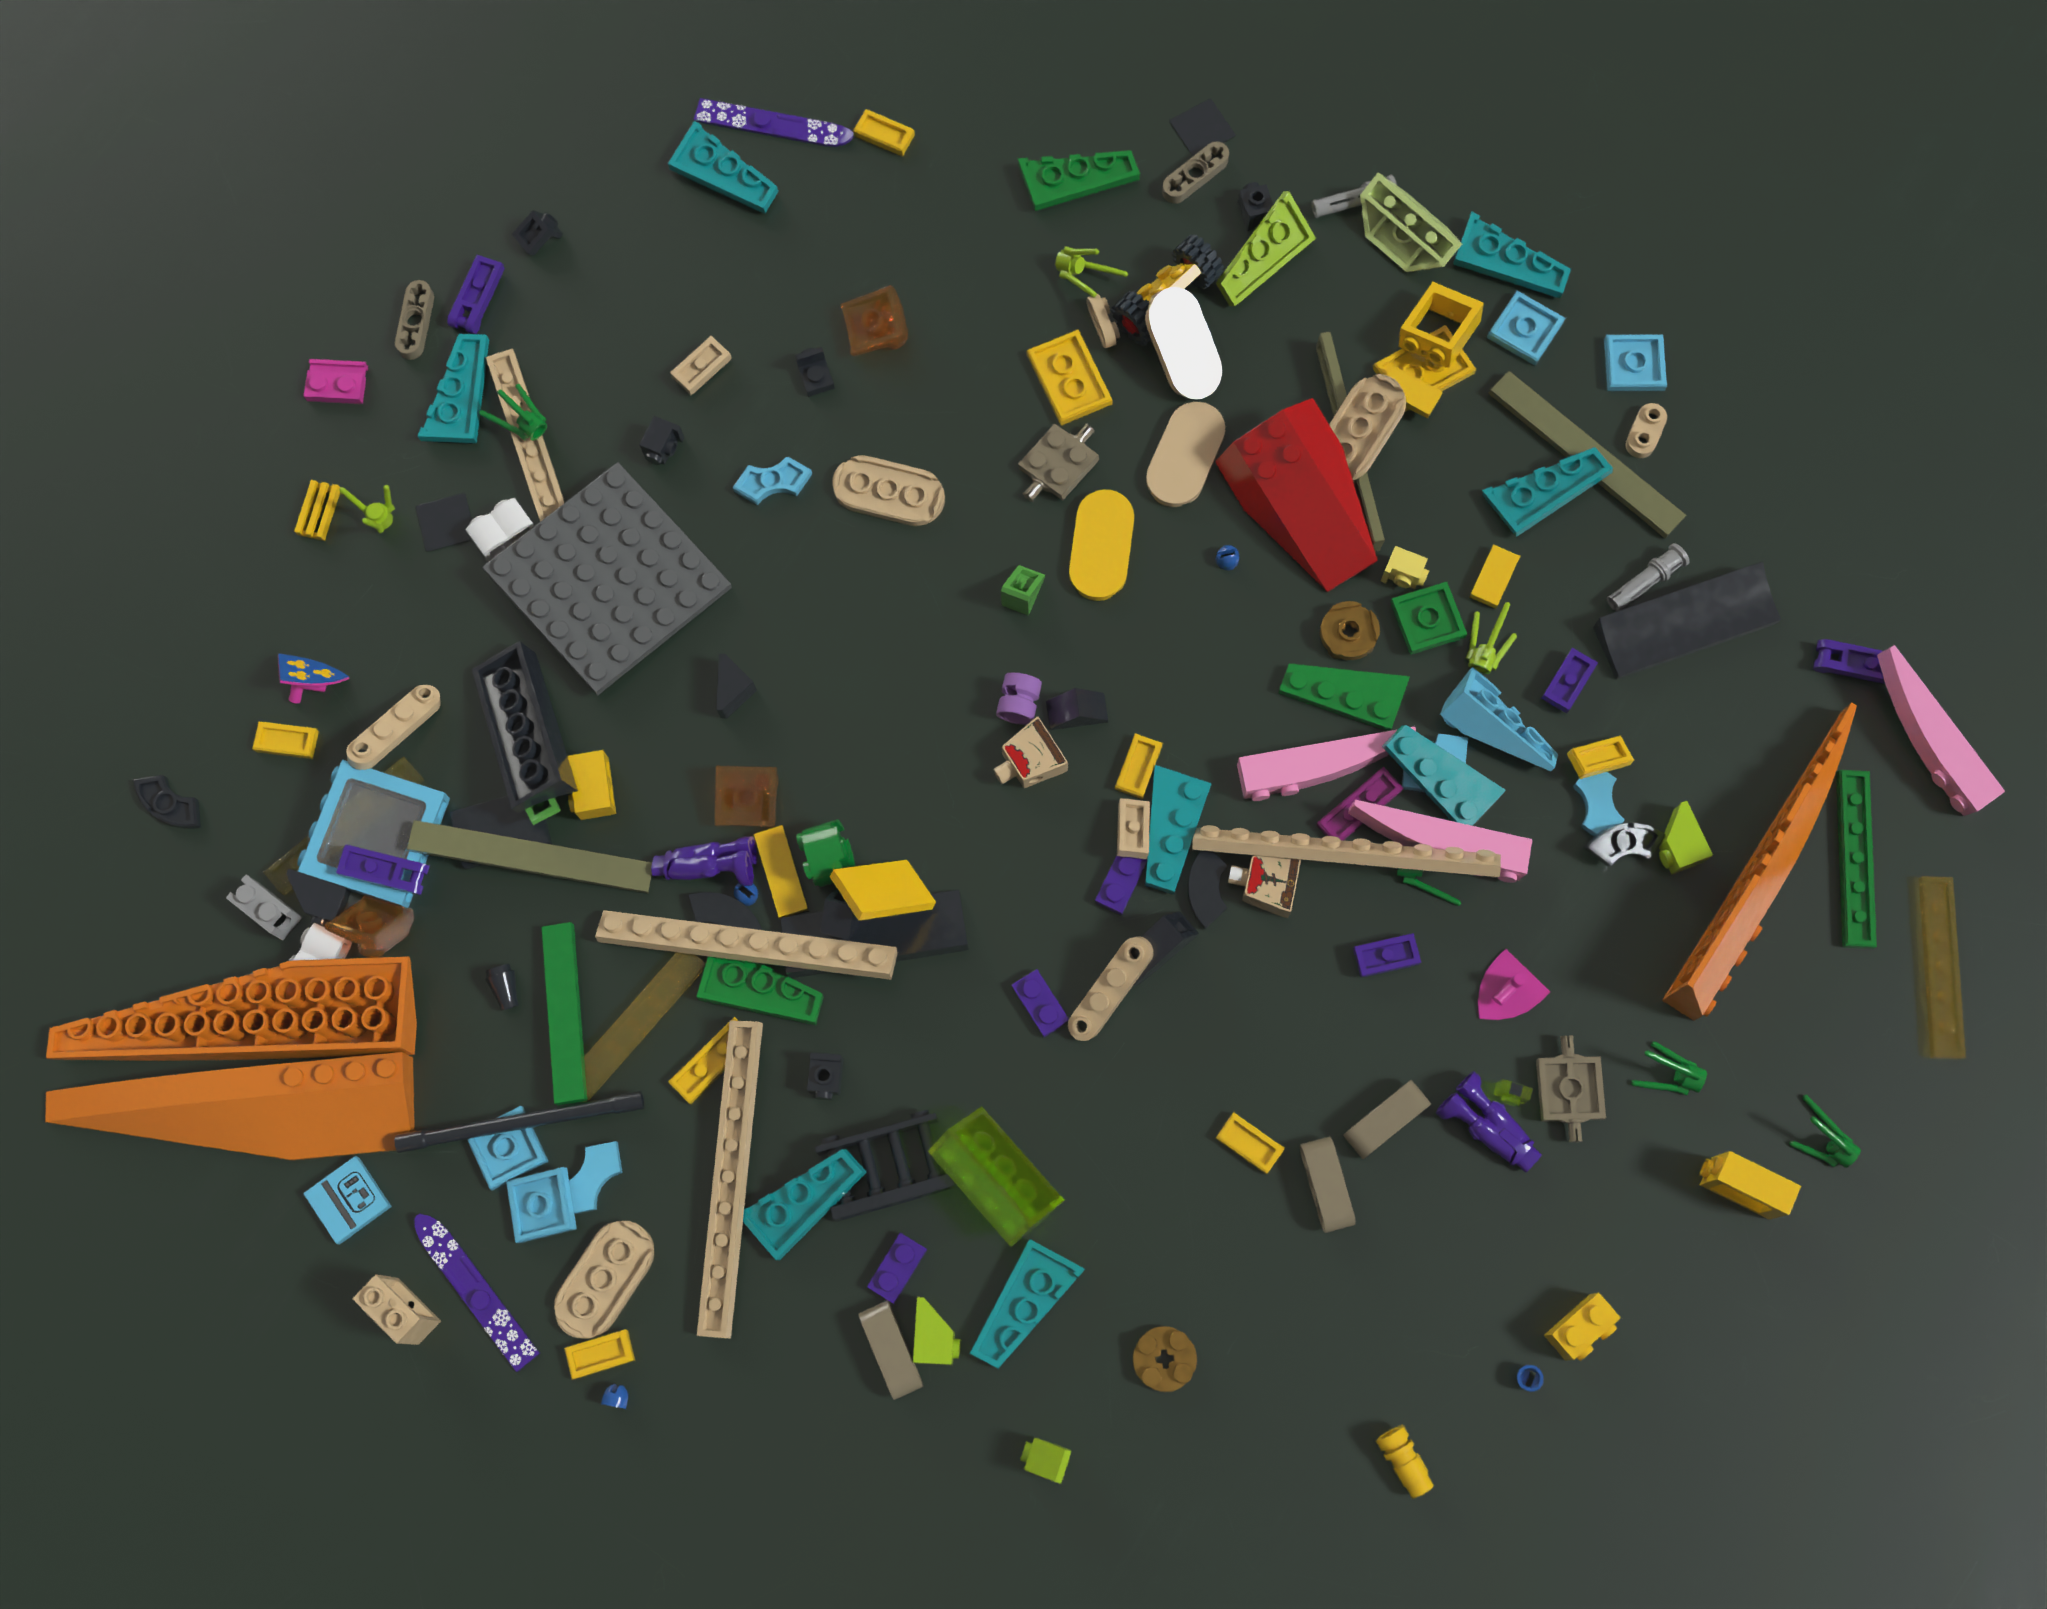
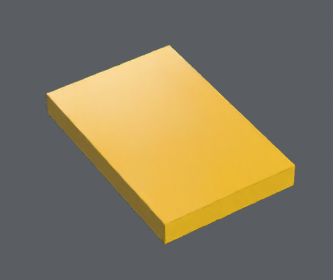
M1446 325L1430 333L1447 342L1453 337ZM1403 348L1373 365V370L1377 375H1387L1391 367L1395 366L1440 391H1444L1475 374L1476 368L1463 349L1450 368L1435 364L1417 354L1409 353Z
M1079 330L1027 350L1030 363L1060 425L1112 405L1113 400Z
M908 860L833 869L830 875L831 880L858 921L932 910L936 904L935 899Z

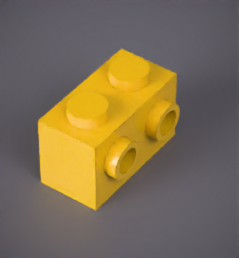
M603 750L568 756L578 789L577 792L568 795L571 812H575L581 820L616 814L610 763L606 753Z
M1600 1293L1589 1294L1544 1336L1564 1360H1575L1577 1358L1581 1361L1594 1350L1591 1346L1592 1343L1599 1337L1602 1340L1606 1339L1617 1329L1614 1324L1621 1317Z

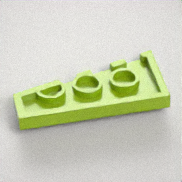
M1284 191L1216 282L1229 306L1239 304L1316 239L1289 191Z

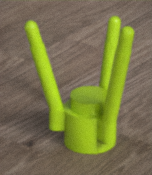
M1065 247L1058 253L1055 263L1056 269L1060 271V278L1069 280L1092 297H1096L1097 293L1073 275L1080 274L1084 268L1127 277L1128 273L1116 268L1087 262L1081 256L1099 254L1098 249H1073Z
M388 485L383 487L385 504L372 503L369 506H365L344 487H341L339 491L365 514L366 518L362 519V523L376 529L378 533H383L384 529H387L392 524L393 516L391 512L394 511L395 507L391 501Z
M1509 602L1504 604L1487 645L1480 644L1478 648H1476L1480 613L1478 611L1474 613L1470 645L1465 659L1469 660L1468 666L1470 668L1474 667L1482 674H1490L1491 670L1496 671L1500 660L1517 637V634H1511L1495 655L1496 649L1493 646L1509 610Z

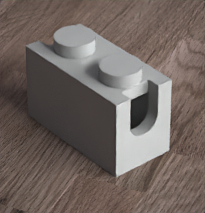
M245 875L241 879L245 885L237 889L236 895L230 892L226 899L270 934L284 940L303 917L259 882ZM284 914L286 916L285 921L280 926L275 927L276 921Z

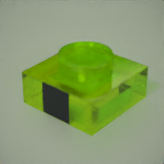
M1502 1079L1497 1082L1493 1095L1501 1097V1102L1518 1107L1520 1103L1525 1104L1530 1101L1533 1088Z

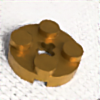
M1345 601L1334 605L1325 615L1320 626L1321 641L1328 650L1329 655L1335 659L1357 660L1365 657L1373 651L1380 634V625L1376 615L1371 610L1368 611L1362 607V604L1354 601ZM1346 625H1350L1352 629H1357L1358 632L1354 633L1353 637H1348L1342 631L1345 630Z
M1162 1326L1149 1330L1139 1339L1133 1352V1365L1137 1376L1145 1385L1156 1391L1170 1392L1180 1389L1191 1380L1196 1369L1197 1355L1193 1343L1185 1333L1173 1327ZM1163 1349L1167 1350L1168 1355L1174 1356V1361L1169 1363V1368L1163 1369L1161 1363H1156V1357L1161 1355V1350Z

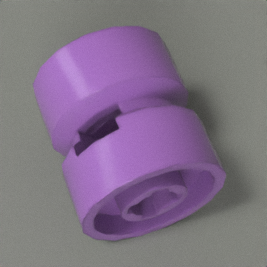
M1014 672L1005 674L1002 686V693L1005 696L999 699L996 716L1010 723L1029 724L1035 717L1037 705L1033 702L1039 699L1042 682L1027 674Z

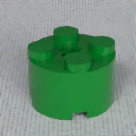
M838 819L805 829L802 833L796 835L801 851H805L807 861L803 862L805 874L808 879L813 880L815 886L824 887L834 884L830 878L833 869L856 866L849 840L840 835V832L845 829Z

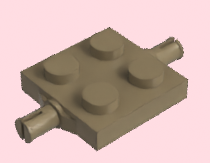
M1054 424L1018 464L1019 470L1028 475L1033 481L1031 486L1023 493L1027 500L1029 499L1032 502L1044 490L1053 493L1063 501L1099 461V455L1085 445L1086 440L1094 433V429L1091 426L1089 427L1088 424H1085L1076 435H1073Z
M1561 1036L1562 1055L1555 1058H1538L1536 1060L1541 1122L1559 1121L1568 1124L1569 1142H1583L1581 1123L1587 1120L1606 1119L1601 1057H1584L1574 1054L1573 1036Z

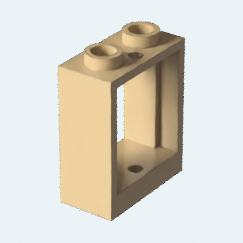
M376 1274L352 1298L397 1344L419 1345L441 1322L399 1278ZM410 1301L414 1302V1307L412 1309L408 1306V1303Z

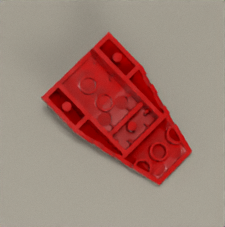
M1313 398L1279 411L1235 440L1215 461L1243 509L1327 592L1378 561L1363 516L1360 500L1355 490L1352 474L1348 467L1344 448Z

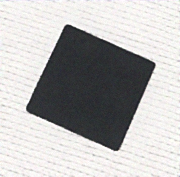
M1208 99L1170 119V123L1193 156L1212 142L1224 143L1236 136L1212 99Z
M465 493L416 506L427 552L472 540L466 531L472 519Z

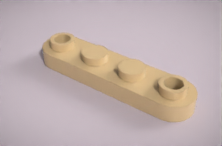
M419 685L411 690L348 745L346 752L350 766L358 770H367L375 766L439 709L441 704L439 691L431 685ZM361 749L367 750L365 752H358Z
M1143 937L1127 939L1109 962L1068 1021L1069 1032L1075 1039L1087 1041L1097 1036L1153 957V947L1147 939ZM1133 947L1137 948L1140 952L1137 959L1131 955ZM1080 1020L1084 1021L1087 1025L1085 1031L1079 1028Z

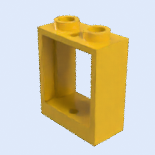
M1432 282L1400 328L1398 347L1405 349L1409 353L1424 357L1435 364L1450 368L1481 322L1484 303ZM1428 310L1462 323L1449 342L1416 328Z
M1731 1151L1713 1156L1711 1159L1707 1158L1700 1170V1175L1703 1176L1700 1186L1769 1220L1789 1215L1801 1188L1800 1185Z

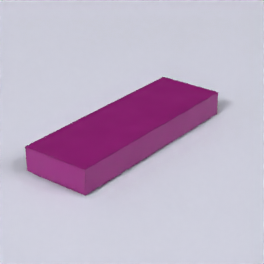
M1383 766L1318 821L1316 825L1326 836H1335L1340 840H1345L1364 824L1348 814L1349 807L1355 800L1385 806L1402 792L1404 788Z

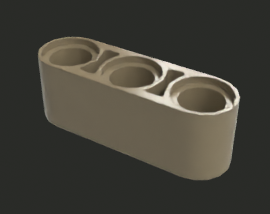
M1410 1080L1343 1134V1136L1358 1155L1364 1159L1430 1106L1431 1103L1416 1084Z
M1331 1137L1300 1144L1302 1161L1324 1233L1356 1225L1355 1215Z
M888 1300L858 1313L893 1399L896 1400L924 1387Z

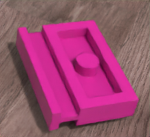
M309 359L310 369L307 371L304 398L307 401L363 404L366 385L365 375L366 371H368V366L365 362Z

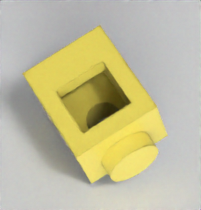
M1395 546L1381 582L1386 583L1388 579H1391L1402 588L1411 587L1415 589L1417 585L1423 587L1429 570L1424 569L1428 559Z

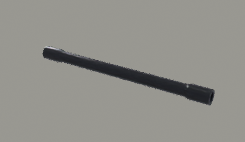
M642 1091L615 1095L611 1098L428 1131L419 1130L396 1134L394 1138L395 1148L398 1153L465 1139L610 1113L619 1114L645 1108Z

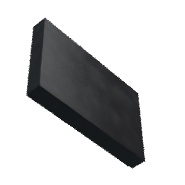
M508 796L450 812L453 827L552 845L546 819L533 825L525 810L517 813L511 809ZM462 861L465 870L483 865Z

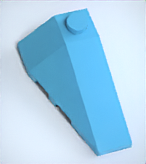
M1472 667L1443 705L1440 715L1446 724L1452 728H1457L1467 736L1548 771H1552L1556 765L1557 752L1533 727L1526 728L1519 717L1520 712L1514 706L1508 708L1498 697L1501 691Z

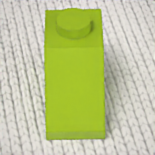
M1688 801L1680 803L1672 812L1664 833L1666 835L1659 846L1660 860L1665 868H1669L1671 874L1704 863L1713 856Z
M917 1297L913 1363L953 1365V1358L959 1359L960 1339H954L955 1332L924 1297Z
M1037 1437L1034 1438L1033 1444L1026 1441L1021 1461L1026 1462L1024 1470L1061 1484L1071 1455V1449Z

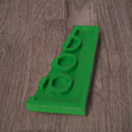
M1131 150L1095 153V156L1088 157L1074 154L1069 155V158L1053 159V156L1041 157V160L1028 161V158H1018V165L1035 211L1140 180V172Z
M1289 664L1278 693L1372 727L1391 731L1410 676Z
M708 956L697 999L816 1025L823 1001V993L790 977H785L763 964Z

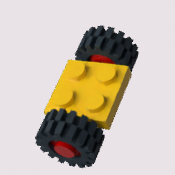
M1189 235L1172 252L1173 261L1178 264L1177 266H1165L1156 274L1158 278L1152 284L1144 285L1138 290L1137 294L1134 291L1127 292L1111 307L1113 319L1117 320L1116 324L1118 327H1122V332L1124 334L1127 333L1131 340L1134 339L1135 343L1141 344V346L1147 345L1152 340L1146 326L1145 316L1146 310H1148L1150 305L1149 302L1157 292L1172 287L1185 289L1190 283H1195L1197 288L1207 289L1224 272L1222 270L1224 266L1220 263L1222 260L1216 256L1217 252L1215 250H1211V245L1208 242L1205 244L1203 238H1198L1197 235Z

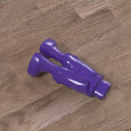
M747 836L725 844L710 842L677 848L673 853L669 850L665 855L654 856L651 872L653 876H665L667 880L671 878L695 880L714 877L720 871H729L735 874L740 885L752 886L754 880L752 865L756 864L758 859L756 841L752 836Z
M1472 1071L1458 1085L1456 1091L1480 1108L1485 1117L1478 1116L1457 1093L1450 1095L1435 1113L1441 1119L1456 1117L1463 1120L1469 1125L1468 1130L1473 1139L1481 1141L1497 1155L1508 1161L1510 1165L1514 1166L1516 1164L1525 1173L1528 1172L1542 1154L1532 1146L1534 1141L1530 1140L1525 1131L1509 1115L1505 1105L1488 1099L1481 1088L1480 1076L1475 1071Z

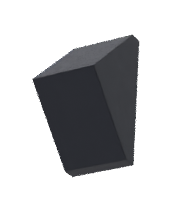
M719 654L717 712L721 719H727L757 689L754 682L726 654Z
M1074 688L1046 701L1050 730L1108 723L1105 696L1102 692Z

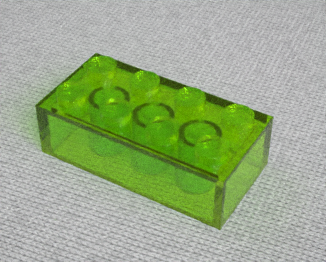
M982 1106L949 1128L928 1150L930 1155L1010 1247L1041 1224L1064 1201L1061 1195Z

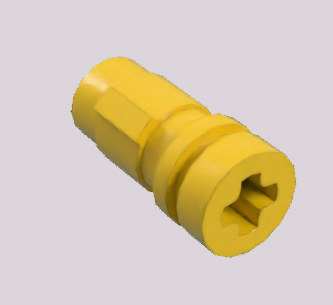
M1400 1425L1379 1436L1376 1439V1443L1381 1451H1385V1459L1391 1461L1394 1466L1393 1469L1402 1485L1406 1487L1411 1498H1416L1428 1492L1434 1485L1428 1476V1470L1422 1459L1412 1448L1414 1446L1413 1441L1407 1439L1409 1436L1404 1425Z

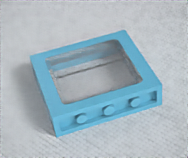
M342 759L340 766H336L332 772L331 783L333 784L329 794H325L321 800L320 811L322 812L318 822L315 821L310 828L308 847L301 852L298 858V872L408 910L414 894L338 875L336 871L344 846L347 844L425 864L428 858L427 854L407 850L413 821L417 820L440 825L450 798L444 792L371 768L367 770L355 769L350 766L348 761ZM404 870L401 880L409 882L412 871Z

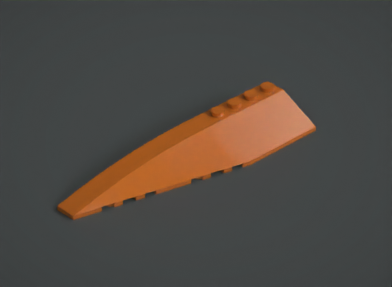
M1850 703L1839 714L1662 1001L1693 1021L1703 1015L1707 1017L1717 1003L1713 1000L1718 990L1724 991L1732 979V976L1728 975L1733 966L1738 967L1747 954V951L1744 950L1748 941L1753 942L1760 934L1763 927L1759 923L1792 870L1822 809L1840 763L1857 705Z
M381 957L280 963V966L270 969H258L253 971L252 974L245 976H233L213 985H201L159 997V1000L149 1003L144 1001L124 1010H112L92 1019L84 1018L52 1027L49 1030L46 1058L57 1060L186 1061L355 1057L398 1052L415 1055L417 1021L410 957Z
M403 1052L185 1073L47 1091L45 1122L292 1161L396 1151L395 1135L415 1131L413 1057Z

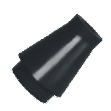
M510 964L487 970L488 978L485 980L495 996L501 1011L519 1006L515 970H511Z

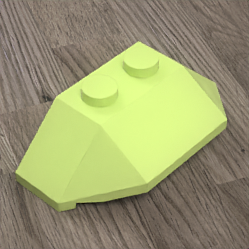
M1377 173L1361 193L1360 200L1365 237L1406 272L1444 267L1461 247L1462 243L1449 228L1408 193L1382 174Z

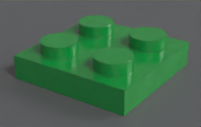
M1447 582L1391 599V606L1410 655L1466 638L1465 626Z

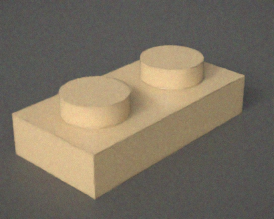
M710 336L672 370L670 374L681 387L692 395L726 365L732 357L719 342Z
M1120 798L1118 804L1117 856L1147 859L1149 855L1150 801Z

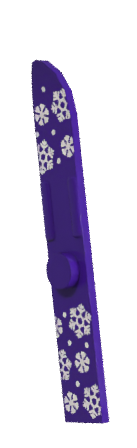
M703 98L699 99L694 116V121L821 146L838 147L846 145L853 139V132L838 124Z
M417 1215L414 1218L415 1229L422 1245L515 1371L518 1372L538 1356L540 1352L449 1230L440 1221L431 1216Z

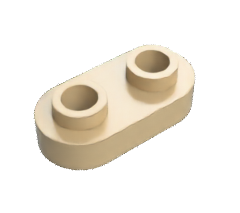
M1099 294L1096 297H1087L1088 310L1103 347L1108 348L1116 345V339L1120 338L1116 322H1111L1109 319L1110 309L1106 298H1101Z
M1649 403L1639 410L1626 440V449L1633 457L1646 458L1654 451L1667 421V413L1662 406ZM1649 414H1654L1657 419L1650 418ZM1639 438H1644L1647 443H1641Z

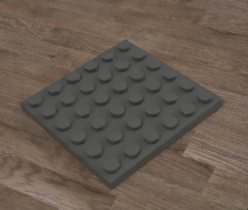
M618 462L482 567L491 580L597 696L732 588L731 583Z

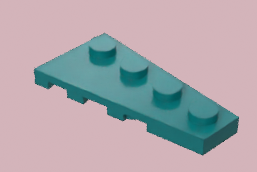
M696 121L693 122L668 162L670 170L764 214L778 193V188L774 183L754 167L748 166L741 160L738 154L733 150H728L721 144L718 138L713 134H708Z
M1471 212L1461 241L1462 245L1458 249L1453 263L1454 265L1561 299L1571 271L1570 268L1541 251L1536 253L1526 247L1524 241L1518 238L1512 239L1502 233L1500 227L1493 223L1491 226L1480 220L1479 215Z
M458 334L446 364L447 370L443 380L440 379L436 390L438 393L433 405L430 404L426 415L428 418L424 427H421L418 438L420 441L477 443L480 420L479 411L482 404L487 363L486 357L489 347L487 335Z
M1594 447L1562 459L1558 464L1548 468L1544 466L1533 470V473L1519 479L1517 477L1505 481V484L1492 488V486L1482 490V496L1517 537L1613 472V467L1598 449Z
M1407 725L1401 726L1382 745L1386 752L1453 822L1473 826L1506 791Z
M1155 765L1145 885L1174 895L1211 783Z
M842 1149L809 1169L805 1174L784 1184L785 1186L761 1198L751 1207L745 1208L743 1222L773 1258L781 1260L831 1207L859 1181L866 1171L847 1149Z
M1029 1239L970 1354L999 1369L1085 1269Z

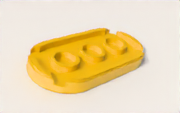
M1098 490L1090 493L1082 500L1077 510L1069 577L1073 587H1075L1080 595L1094 601H1103L1111 598L1112 595L1124 587L1127 578L1134 511L1129 500L1113 490Z

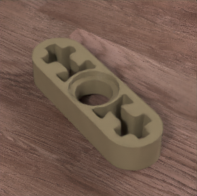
M1212 142L1170 174L1163 182L1162 194L1164 199L1169 203H1180L1223 170L1228 164L1229 150L1227 146L1221 142ZM1214 154L1215 156L1221 154V159L1215 157L1211 160V155ZM1191 168H1199L1204 174L1199 178H1193L1188 174V171ZM1170 186H1173L1174 188L1180 186V192H1178L1177 190H1173L1171 192Z
M415 280L406 288L395 339V346L403 358L408 360L416 359L423 353L434 302V293L429 284L423 280ZM421 291H424L425 295H420V306H418V300L415 295H419ZM414 314L422 316L419 324H408L410 316ZM410 339H412L415 345H410L409 349L406 350L404 345H409Z

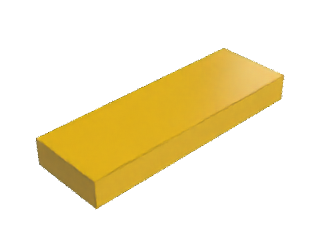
M783 825L754 834L779 919L809 911Z
M729 1023L668 1081L689 1104H692L725 1070Z

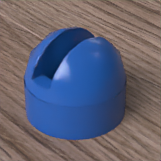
M1232 545L1221 547L1216 555L1217 565L1223 570L1234 569L1239 563L1240 555L1238 550ZM1229 553H1233V554H1234V555H1228V556H1225V557H1222V558H1221V555H1224V554H1229Z
M738 883L733 892L735 899L745 906L754 904L759 895L754 883L752 886H742ZM744 887L752 893L751 897L748 898L739 889Z
M1534 1365L1523 1366L1517 1375L1520 1387L1527 1392L1539 1390L1544 1382L1541 1370ZM1530 1371H1533L1536 1375L1530 1388L1525 1385Z
M613 1384L606 1388L601 1404L626 1409L628 1392L623 1385L618 1387L616 1384Z

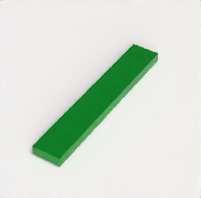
M1839 770L1836 772L1842 947L1874 949L1877 947L1870 771Z
M572 922L543 926L542 939L554 1104L558 1106L587 1101L575 930Z

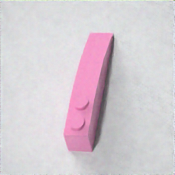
M1894 645L1879 653L1877 657L1897 715L1911 743L1932 774V780L1949 796L1952 807L1956 811L1961 812L1963 816L1978 812L2003 794L2005 790L1897 647Z
M1397 730L1239 757L1237 768L1244 799L1252 798V801H1262L1268 799L1271 794L1281 793L1282 796L1297 794L1299 789L1329 782L1358 771L1389 755L1382 745Z
M1355 800L1349 807L1348 814L1394 842L1400 843L1402 846L1414 847L1417 844H1426L1434 849L1458 847L1468 852L1491 850L1495 854H1501L1500 877H1498L1500 881L1514 883L1527 874L1532 839L1360 800Z

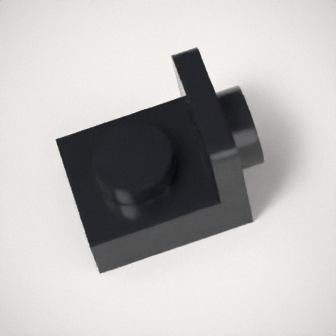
M532 210L512 235L528 254L534 256L551 236L560 238L563 233L557 227L558 221L547 212L543 214Z
M822 347L816 349L808 348L795 356L808 397L835 389Z

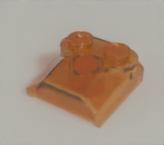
M892 285L840 304L843 309L851 345L850 351L853 356L884 347L897 349L907 341L908 329L903 307Z
M716 766L715 826L775 827L777 787L779 784L777 767Z
M363 896L361 900L329 923L327 922L325 930L357 943L361 955L368 958H378L409 935L414 921L413 909Z

